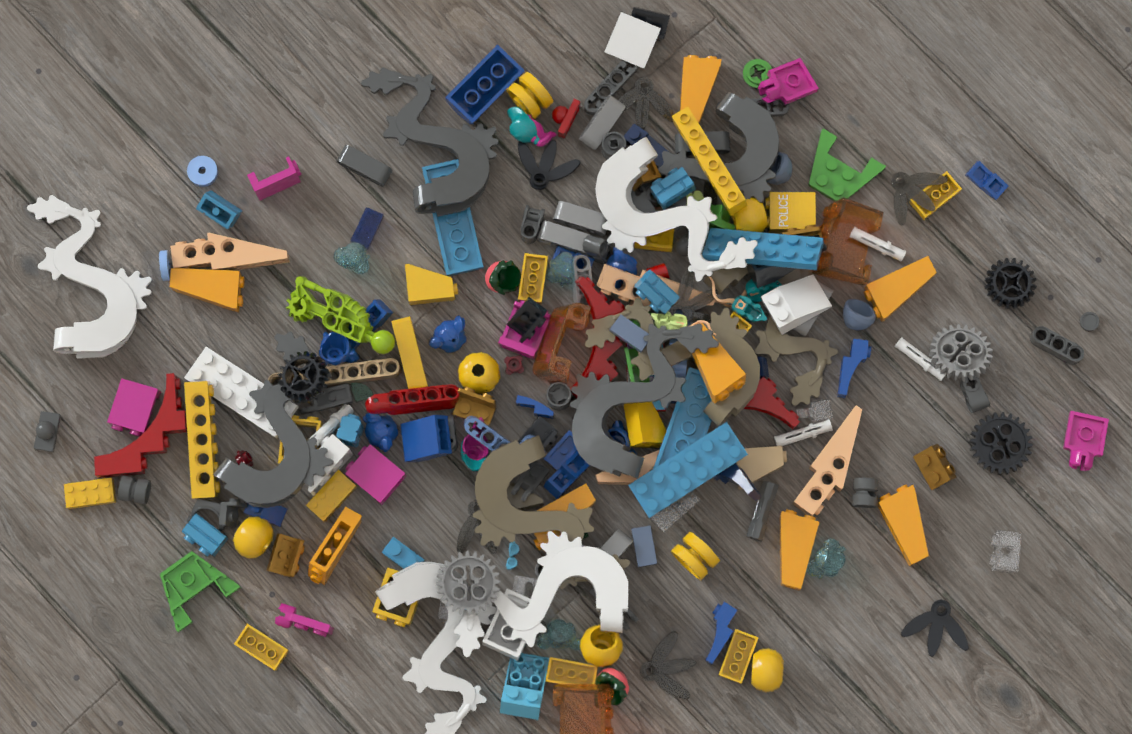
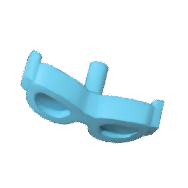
M515 541L509 544L510 557L506 563L507 570H512L518 565V561L514 556L519 553L520 548Z

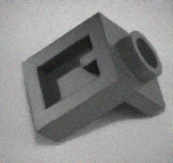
M230 498L229 502H221L219 525L236 527L238 508H247V504L240 503V499Z

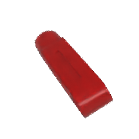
M448 384L393 390L389 393L372 395L365 402L366 411L370 414L388 413L390 415L452 409L459 400V388L456 385Z

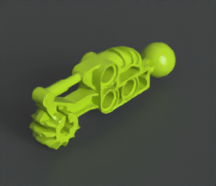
M304 276L296 278V290L290 294L291 299L286 300L289 306L285 308L290 310L288 316L294 317V321L307 322L308 319L313 320L317 315L322 318L323 325L327 329L359 343L370 342L373 350L379 354H387L395 347L394 336L389 331L379 330L376 333L372 331L373 326L369 322L370 314L366 313L364 306H360V302L354 301L348 294L318 286V284ZM309 289L323 293L327 306L317 302ZM340 298L342 299V302H343L341 307H340V305H339V300H340ZM334 316H335V318H336V323H335V325L333 324V321H332V319H333ZM350 323H351V325H352V331H351V332L349 331V328H348Z

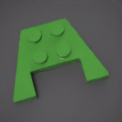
M823 128L808 186L841 205L875 176L884 171L886 166L871 157L863 172L859 173L829 155L828 152L836 141L837 136Z
M193 551L160 573L177 632L182 631L193 623L182 605L215 582L226 598L241 588L240 585Z

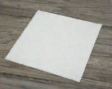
M621 12L605 53L645 68L661 28Z

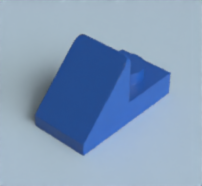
M248 503L247 508L244 510V514L252 517L258 516L281 527L287 512V508L282 506L260 508L253 507Z

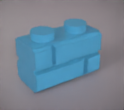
M683 167L672 169L667 177L655 180L650 187L652 195L663 210L696 190L695 184Z
M212 190L203 195L196 207L198 211L205 213L206 216L226 229L233 227L242 213L241 209Z
M650 269L634 285L637 289L635 293L643 300L647 298L651 302L649 306L657 313L661 311L665 314L680 298Z
M353 414L342 416L341 427L338 428L336 436L343 444L354 448L359 446L360 436H362L364 427L359 419L360 417Z
M197 513L182 530L185 534L184 539L192 545L195 542L200 545L199 550L207 557L209 554L216 556L229 539Z
M395 537L390 540L382 551L386 557L402 569L416 562H426Z

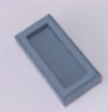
M623 315L618 317L609 330L640 353L647 346L648 342L643 338L649 335V333Z
M651 525L631 529L638 567L656 565L657 559Z

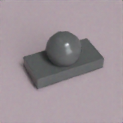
M41 411L39 423L36 427L35 450L54 452L61 418L60 414Z

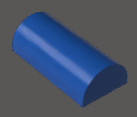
M497 45L445 99L463 120L472 125L525 70Z

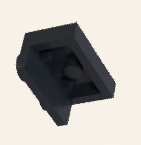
M633 7L631 16L661 28L656 41L664 40L670 15Z
M528 297L508 321L507 326L521 335L519 342L523 343L526 338L528 340L532 338L536 332L534 330L536 327L540 328L546 320L544 316L547 310Z
M539 415L518 442L520 443L527 435H539L545 448L548 443L552 445L558 438L556 435L558 431Z

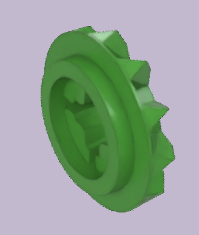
M754 59L745 65L743 78L749 87L758 89L761 81L769 79L767 73L772 69L770 64L762 59ZM755 69L758 72H763L761 74V80L758 79L757 76L752 77L755 73Z

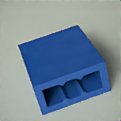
M432 415L401 424L405 462H422L452 454L448 416Z

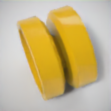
M525 72L519 77L520 85L512 83L506 91L516 106L535 120L541 114L540 107L547 109L553 104V99L545 87L531 73Z
M689 531L683 538V543L687 548L677 544L671 550V553L683 567L698 580L702 581L708 574L707 568L702 563L709 568H714L720 562V559L703 540Z

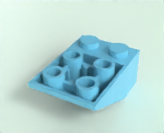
M525 653L521 654L518 661L510 658L501 699L500 713L535 720L539 719L549 658Z

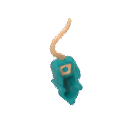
M709 276L712 282V295L719 303H731L732 311L745 317L746 321H767L761 305L753 303L746 296L740 295L736 299H719L716 296L714 280Z
M751 279L746 283L745 290L741 296L748 295L752 302L762 301V295L782 286V284L777 280L757 288ZM720 303L728 308H732V305Z

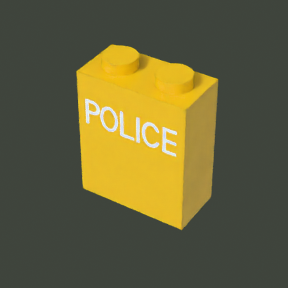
M770 192L768 198H765V209H769L766 228H769V233L782 234L789 228L801 230L805 229L807 225H816L815 192Z

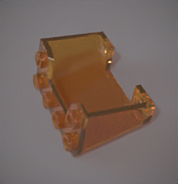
M844 197L826 206L823 211V224L820 228L827 250L821 253L817 270H812L813 274L858 285L867 284L872 268L870 264L864 266L868 246L849 236L854 226L869 234L880 230L884 212Z
M572 303L556 307L553 310L533 365L535 376L553 383H568L569 369L572 361L559 357L557 354L567 328L582 331L588 326L591 318L590 306L582 303ZM557 362H562L565 364V366L558 364Z
M556 684L553 686V706L560 705V734H613L614 730L611 727V719L613 718L614 710L611 707V700L613 699L614 691L610 684Z

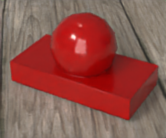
M574 98L569 110L565 106H558L552 111V119L557 124H561L558 130V137L566 138L581 108L579 100Z

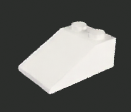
M814 275L779 286L761 296L763 304L781 335L832 307Z
M333 434L330 437L326 436L322 440L320 448H327L328 452L325 454V457L332 459L334 463L324 468L326 472L324 477L319 475L313 476L314 485L308 488L313 497L353 456L351 450Z
M508 588L504 593L521 609L526 608L531 600ZM497 609L482 641V645L518 661L526 642L521 638L511 639L513 628L505 622Z

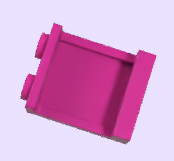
M289 156L286 157L289 168L261 181H258L254 172L247 175L259 201L301 182L299 176L302 174L295 160L291 161Z
M525 301L514 302L509 320ZM547 310L544 316L546 318L545 322L540 328L536 327L534 329L536 332L530 340L526 338L523 343L519 342L521 335L506 325L503 335L499 339L498 346L534 360L551 319V315L548 314L549 311Z
M121 378L107 423L112 425L111 428L122 432L123 429L130 431L129 434L140 437L147 429L156 399H159L161 391L157 388Z
M370 444L368 447L364 446L358 453L359 457L355 462L351 461L345 469L347 470L345 475L371 495L379 504L383 505L405 479L406 474Z

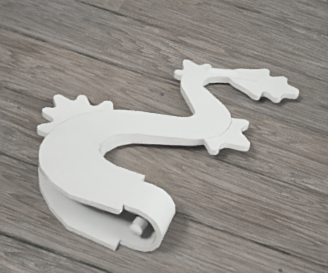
M647 137L626 149L622 147L602 164L597 176L596 198L602 214L608 220L602 225V228L612 232L607 242L609 244L615 243L617 249L623 251L626 248L631 253L634 250L635 242L641 246L647 244L646 236L656 235L683 225L689 230L688 258L691 265L688 267V271L695 273L697 281H701L705 274L711 276L713 274L712 271L723 268H745L747 266L745 260L755 257L754 248L758 245V242L756 240L746 241L744 237H741L737 244H734L733 241L727 243L726 249L721 254L719 261H708L703 258L701 253L708 235L709 222L717 219V216L710 210L711 197L697 201L693 196H689L687 206H679L654 213H644L635 207L631 198L632 187L636 180L649 170L646 166L658 156Z
M53 195L49 196L48 201L38 197L35 204L27 206V210L35 214L36 220L47 218V223L52 224L55 221L71 216L80 221L82 225L81 230L62 241L55 249L45 247L46 258L38 264V269L51 272L54 281L63 275L70 280L95 289L103 294L107 300L105 314L99 319L91 322H74V327L56 328L53 351L60 354H76L77 359L104 358L116 352L129 340L136 326L137 310H145L147 308L142 298L151 295V290L146 287L151 283L152 279L151 277L140 278L139 271H135L128 277L123 268L119 269L117 274H114L107 270L76 261V254L92 238L95 228L101 227L100 222L97 221L100 211L89 212L87 208H83L81 211L69 206V204L57 199Z
M549 531L547 533L549 542L541 544V548L547 555L537 560L538 564L543 566V569L538 577L529 605L521 609L501 591L493 592L497 596L496 599L490 598L505 622L513 628L511 639L521 638L529 647H533L537 634L545 633L547 630L540 622L544 619L559 586L571 577L586 579L593 586L596 593V611H601V631L622 633L623 612H628V579L616 559L605 551L594 547L582 546L581 537H577L572 542H569L566 532L563 531L561 536L558 537L552 531ZM478 587L475 588L474 596L477 598L483 597V590ZM474 610L471 611V615L466 613L454 630L455 634L460 635L456 646L463 649L464 657H469L473 649L480 648L478 637H484L485 634L479 617Z
M416 562L393 574V581L380 587L375 593L386 610L392 609L404 602L408 606L422 598L433 597L441 599L444 594L437 593L438 590L442 589L441 586L436 585L437 582L441 581V579L437 578V574H443L440 567L446 568L447 566L436 562ZM453 570L455 578H462L461 574ZM465 581L463 584L467 585V600L470 601V588ZM456 588L453 594L456 598H462L464 591ZM446 599V600H444V601H442V602H443V603L445 604V606H446V604H447L448 601H447V599ZM452 604L446 607L448 619L443 629L423 653L421 659L410 658L412 668L402 677L405 681L414 682L418 693H421L428 686L431 689L456 691L463 695V702L457 712L435 713V722L425 724L427 729L425 734H455L470 710L475 711L477 704L486 702V697L479 693L481 690L479 685L473 687L467 680L446 673L440 668L442 661L457 647L456 642L460 635L455 634L454 630L461 622L462 617L467 613V610H464L462 615H460L459 608L453 612ZM485 604L486 610L483 611L479 608L477 616L480 623L489 625L491 623L489 615L495 614L497 607Z

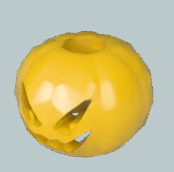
M754 197L746 199L747 206L732 215V221L736 230L763 232L767 226V216L763 203L758 202Z
M471 353L459 364V382L462 387L474 389L476 394L491 392L500 381L499 364L487 353ZM476 364L483 365L485 369L484 374L480 377L474 376L472 373V368Z
M258 516L245 519L233 538L236 551L245 558H257L264 554L273 540L274 532L272 525L267 520Z
M601 624L591 626L584 632L580 640V651L587 663L593 664L596 667H605L617 662L623 651V642L619 632L601 631Z
M766 648L760 649L753 654L751 684L757 690L765 693L773 692L781 686L784 660L779 652Z

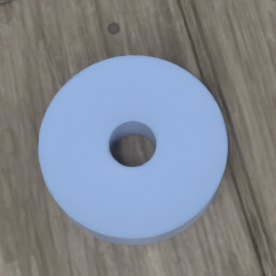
M197 156L189 162L187 175L193 184L206 187L216 180L218 168L210 157ZM206 169L204 174H200L199 171Z
M163 250L159 252L160 273L163 281H170L171 257L169 250Z

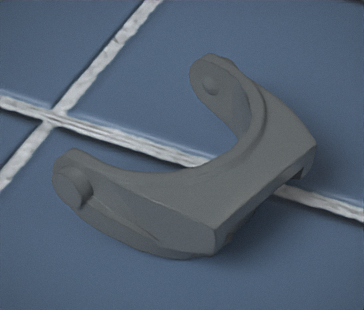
M198 498L192 509L191 516L187 518V522L189 523L195 512L202 508L214 511L219 518L221 503ZM219 525V531L224 530L225 526Z

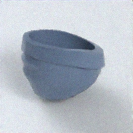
M778 153L777 160L770 169L776 174V177L767 180V183L779 185L786 183L792 175V162L787 154Z
M849 299L845 302L843 320L848 328L851 330H864L875 322V311L868 303L858 299Z

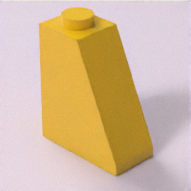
M405 264L408 301L410 305L455 300V295H458L457 283H453L451 277Z
M653 402L624 404L630 447L661 448L667 430Z

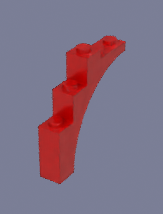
M579 277L575 281L590 307L592 320L616 315L625 310V306L619 300L617 302L610 300L607 303L608 299L606 296L593 288L595 284L590 278ZM615 336L614 343L605 341L602 349L593 346L587 366L581 375L587 378L590 372H594L599 381L607 374L610 376L611 382L618 375L617 367L611 360L607 361V359L623 345L620 338ZM576 381V383L573 386L577 387L578 382ZM571 391V393H572V394L574 395V397L577 399L578 396Z
M174 373L166 374V390L163 403L149 428L137 440L126 447L110 454L94 457L96 477L108 478L145 474L148 464L147 458L144 455L167 453L166 448H169V437L166 434L187 432L186 412L184 410L179 411L182 408V398L178 396V390H181V381Z
M762 377L759 380L754 397L744 409L769 414L794 430L800 423L798 420L799 416L792 410L788 411L784 407L785 403L779 397H773L777 392L776 384L770 378L766 380Z

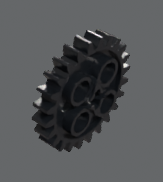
M996 412L993 413V418L986 415V421L983 419L979 420L981 426H974L977 432H971L970 434L975 437V439L969 440V443L974 444L970 451H976L972 458L978 457L977 465L983 462V470L990 467V473L997 469L998 475L1002 473V470L1007 475L1010 471L1009 468L1016 472V465L1022 468L1023 464L1021 461H1028L1025 455L1032 454L1027 449L1033 446V444L1028 443L1033 437L1026 435L1030 429H1023L1025 422L1019 424V417L1012 420L1011 413L1008 417H1005L1004 412L1001 413L1000 417H998ZM1002 426L1008 427L1009 435L1002 434ZM984 435H990L993 439L992 443H986L983 438ZM999 441H1000V442H1001V441H1004V442H1005V444H1004L1003 446H1002V445H1000V446L997 445V443H998ZM1010 444H1016L1019 448L1018 452H1012ZM1005 451L1009 455V459L1006 458ZM993 452H999L1001 454L1000 461H996L993 458Z

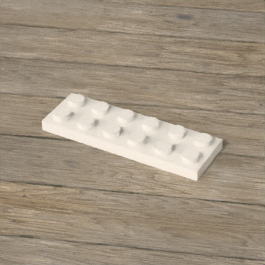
M205 347L184 378L189 382L210 381V385L214 387L213 398L277 439L278 435L266 418L265 412L260 414L254 412L257 403L249 395L250 391L260 390L264 384L208 347ZM288 401L284 406L286 413L291 418L299 408L291 401Z

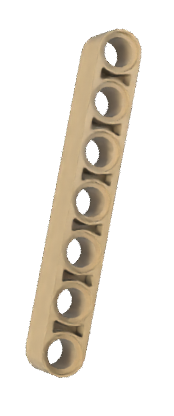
M394 358L327 366L326 369L330 373L339 372L340 375L338 379H330L325 384L331 387L346 383L354 384L392 379L400 375L401 367ZM390 364L397 366L394 372L387 371V367ZM370 367H377L378 371L376 374L370 375L368 374V369ZM352 369H357L359 371L358 375L354 378L350 377L349 372ZM274 373L268 378L272 385L276 379H281L278 377L279 373ZM299 373L302 376L303 380H307L305 375Z

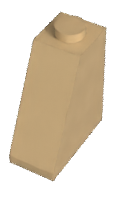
M782 446L744 448L748 455L737 461L736 464L745 471L752 483H755L781 469L784 466V462H787L786 451H783Z

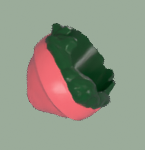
M512 260L495 262L486 272V285L490 290L505 295L507 292L516 291L521 281V272Z
M605 668L598 674L595 688L596 692L599 693V699L610 705H620L629 693L628 680L624 673L613 668Z

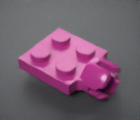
M801 58L769 70L767 73L769 79L761 81L758 86L760 96L767 94L766 97L762 98L764 102L770 103L779 99L785 105L816 93L819 89Z
M1075 411L1069 412L1063 449L1070 452L1069 466L1077 470V466H1080L1081 471H1088L1093 466L1094 457L1103 456L1109 419Z
M281 603L278 609L285 614V617L275 616V624L284 628H290L295 623L294 627L304 631H308V628L313 629V633L326 637L327 634L332 635L334 627L329 624L297 615V608Z

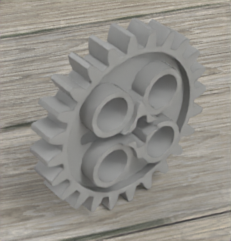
M957 324L956 329L952 325L949 326V330L943 328L942 333L937 332L936 337L932 339L929 354L932 357L931 363H936L935 369L941 368L940 374L948 373L947 378L953 375L955 381H957L958 377H961L962 381H965L966 377L973 380L974 375L979 378L981 373L985 374L986 368H989L993 357V349L990 348L991 342H986L987 336L981 337V331L975 333V327L968 330L967 325L964 326V329L959 324Z
M466 551L465 556L458 552L457 559L451 555L452 562L450 563L445 560L444 563L447 567H440L443 574H437V578L441 579V581L437 582L436 585L441 586L442 589L438 590L437 593L444 594L440 600L444 601L447 599L446 607L452 604L453 612L459 608L460 615H462L464 610H467L468 615H471L472 610L478 614L479 608L483 611L486 610L485 604L492 605L490 598H497L493 592L500 591L499 588L495 587L496 584L501 582L500 580H495L499 573H493L496 565H488L491 559L483 561L484 554L478 558L476 551L472 556H470L469 551ZM467 565L470 567L469 580L473 582L470 586V601L467 600V585L463 584L467 579ZM456 568L461 569L463 577L455 578L453 570ZM474 568H480L483 571L481 578L474 577L472 573ZM477 587L481 588L484 592L481 598H477L473 594V590ZM454 589H462L464 596L456 598L453 594Z

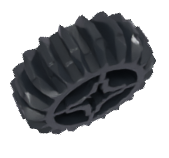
M1008 258L1004 259V263L998 260L997 266L993 264L991 266L992 271H987L986 274L989 277H986L984 281L989 284L985 285V289L991 290L987 293V296L993 295L994 297L991 301L995 302L998 300V307H1001L1003 303H1005V309H1008L1010 304L1013 309L1017 308V304L1023 307L1024 301L1028 303L1030 301L1029 296H1034L1035 293L1032 290H1035L1037 286L1032 283L1036 281V278L1030 277L1034 274V271L1028 272L1027 269L1030 266L1027 264L1023 267V260H1020L1018 264L1016 263V258H1013L1011 263ZM1003 270H1014L1017 273L1010 275L1007 272L1004 273ZM996 276L1000 278L999 280L1002 283L1000 290L996 286ZM1021 277H1023L1025 282L1024 291L1021 289L1022 287L1019 284V279ZM1016 278L1014 284L1005 289L1007 283ZM1012 292L1014 295L1017 294L1018 297H1007L1004 294Z
M304 351L303 355L301 352H297L296 357L290 355V361L284 360L286 366H280V369L283 371V373L278 374V377L281 378L278 381V384L282 386L280 390L283 393L286 392L285 396L287 398L291 397V400L294 402L298 400V402L304 403L306 400L308 403H311V397L318 400L317 394L323 395L322 388H328L325 382L330 381V378L326 376L330 373L326 369L327 363L322 362L323 358L317 357L313 352L309 354L308 351ZM309 363V365H305L303 368H297L302 364ZM317 370V377L314 382L313 377L316 373L315 371ZM294 373V379L291 381V376ZM299 373L305 375L309 381L307 382L305 379L303 380L302 376ZM305 386H310V388L304 391H298Z

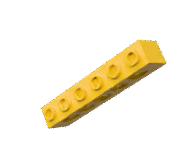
M689 107L672 115L674 125L730 216L746 207L745 197Z
M210 381L184 382L192 499L218 497L220 481H217L213 475L219 467V463L215 462V454H218L217 442L214 443V435L217 434L216 423H213L212 418L215 415V405L211 403V396H214V387L210 385ZM200 395L205 399V403L201 407L196 404V398ZM199 415L206 417V423L203 426L197 423ZM201 434L207 436L208 440L205 445H201L198 441ZM203 453L209 457L207 464L200 462L199 458ZM203 473H208L210 476V481L207 484L201 481Z

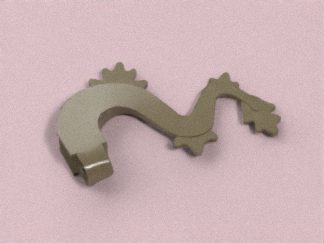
M818 264L817 270L795 269L778 281L785 285L814 275L815 272L821 269V265ZM747 267L723 268L712 271L713 274L710 277L714 280L716 293L720 295L730 284L735 287L749 273ZM707 276L703 282L712 289V282L709 276ZM769 316L766 330L756 331L755 333L759 338V344L754 352L756 355H768L772 362H776L779 355L813 352L817 358L815 370L795 377L797 386L790 388V392L793 395L791 400L792 406H796L799 403L808 405L811 396L814 398L819 397L825 367L832 363L831 357L837 355L838 350L829 347L830 342L828 340L821 342L815 338L789 336L787 333L781 335L772 317Z
M638 297L632 306H625V311L593 320L592 325L594 328L588 329L585 332L588 337L585 347L589 349L597 346L602 349L605 341L614 343L616 335L609 330L620 315L629 320L637 321L640 324V328L649 333L648 326L653 324V319L648 313L651 307L648 305L643 306L641 299ZM724 308L721 315L712 312L711 323L709 324L712 331L716 333V336H713L745 372L746 382L739 390L730 392V395L724 401L719 400L715 404L711 401L703 411L718 427L731 414L736 418L752 400L760 379L758 358L753 348L743 339L747 331L736 328L739 318H731L728 308ZM679 341L668 347L661 348L662 353L671 366L693 358L692 353ZM647 346L641 353L637 351L638 356L631 360V364L639 368V379L641 381L646 380L651 375H655L647 353Z
M539 435L520 444L516 439L493 450L483 461L476 475L475 496L480 510L473 513L474 518L481 520V524L475 528V532L482 533L480 541L482 546L486 545L489 541H493L495 546H499L502 537H506L510 542H514L515 534H530L552 530L566 532L568 541L572 542L577 537H581L583 540L584 533L594 531V527L589 523V518L593 512L591 507L577 509L573 503H569L567 512L560 510L524 511L517 509L511 504L507 494L510 481L515 476L529 470L530 463L547 455ZM617 554L612 555L623 570L630 565L628 559H619ZM571 577L565 580L559 588L564 589L568 584L576 586L577 582L588 580L581 577Z

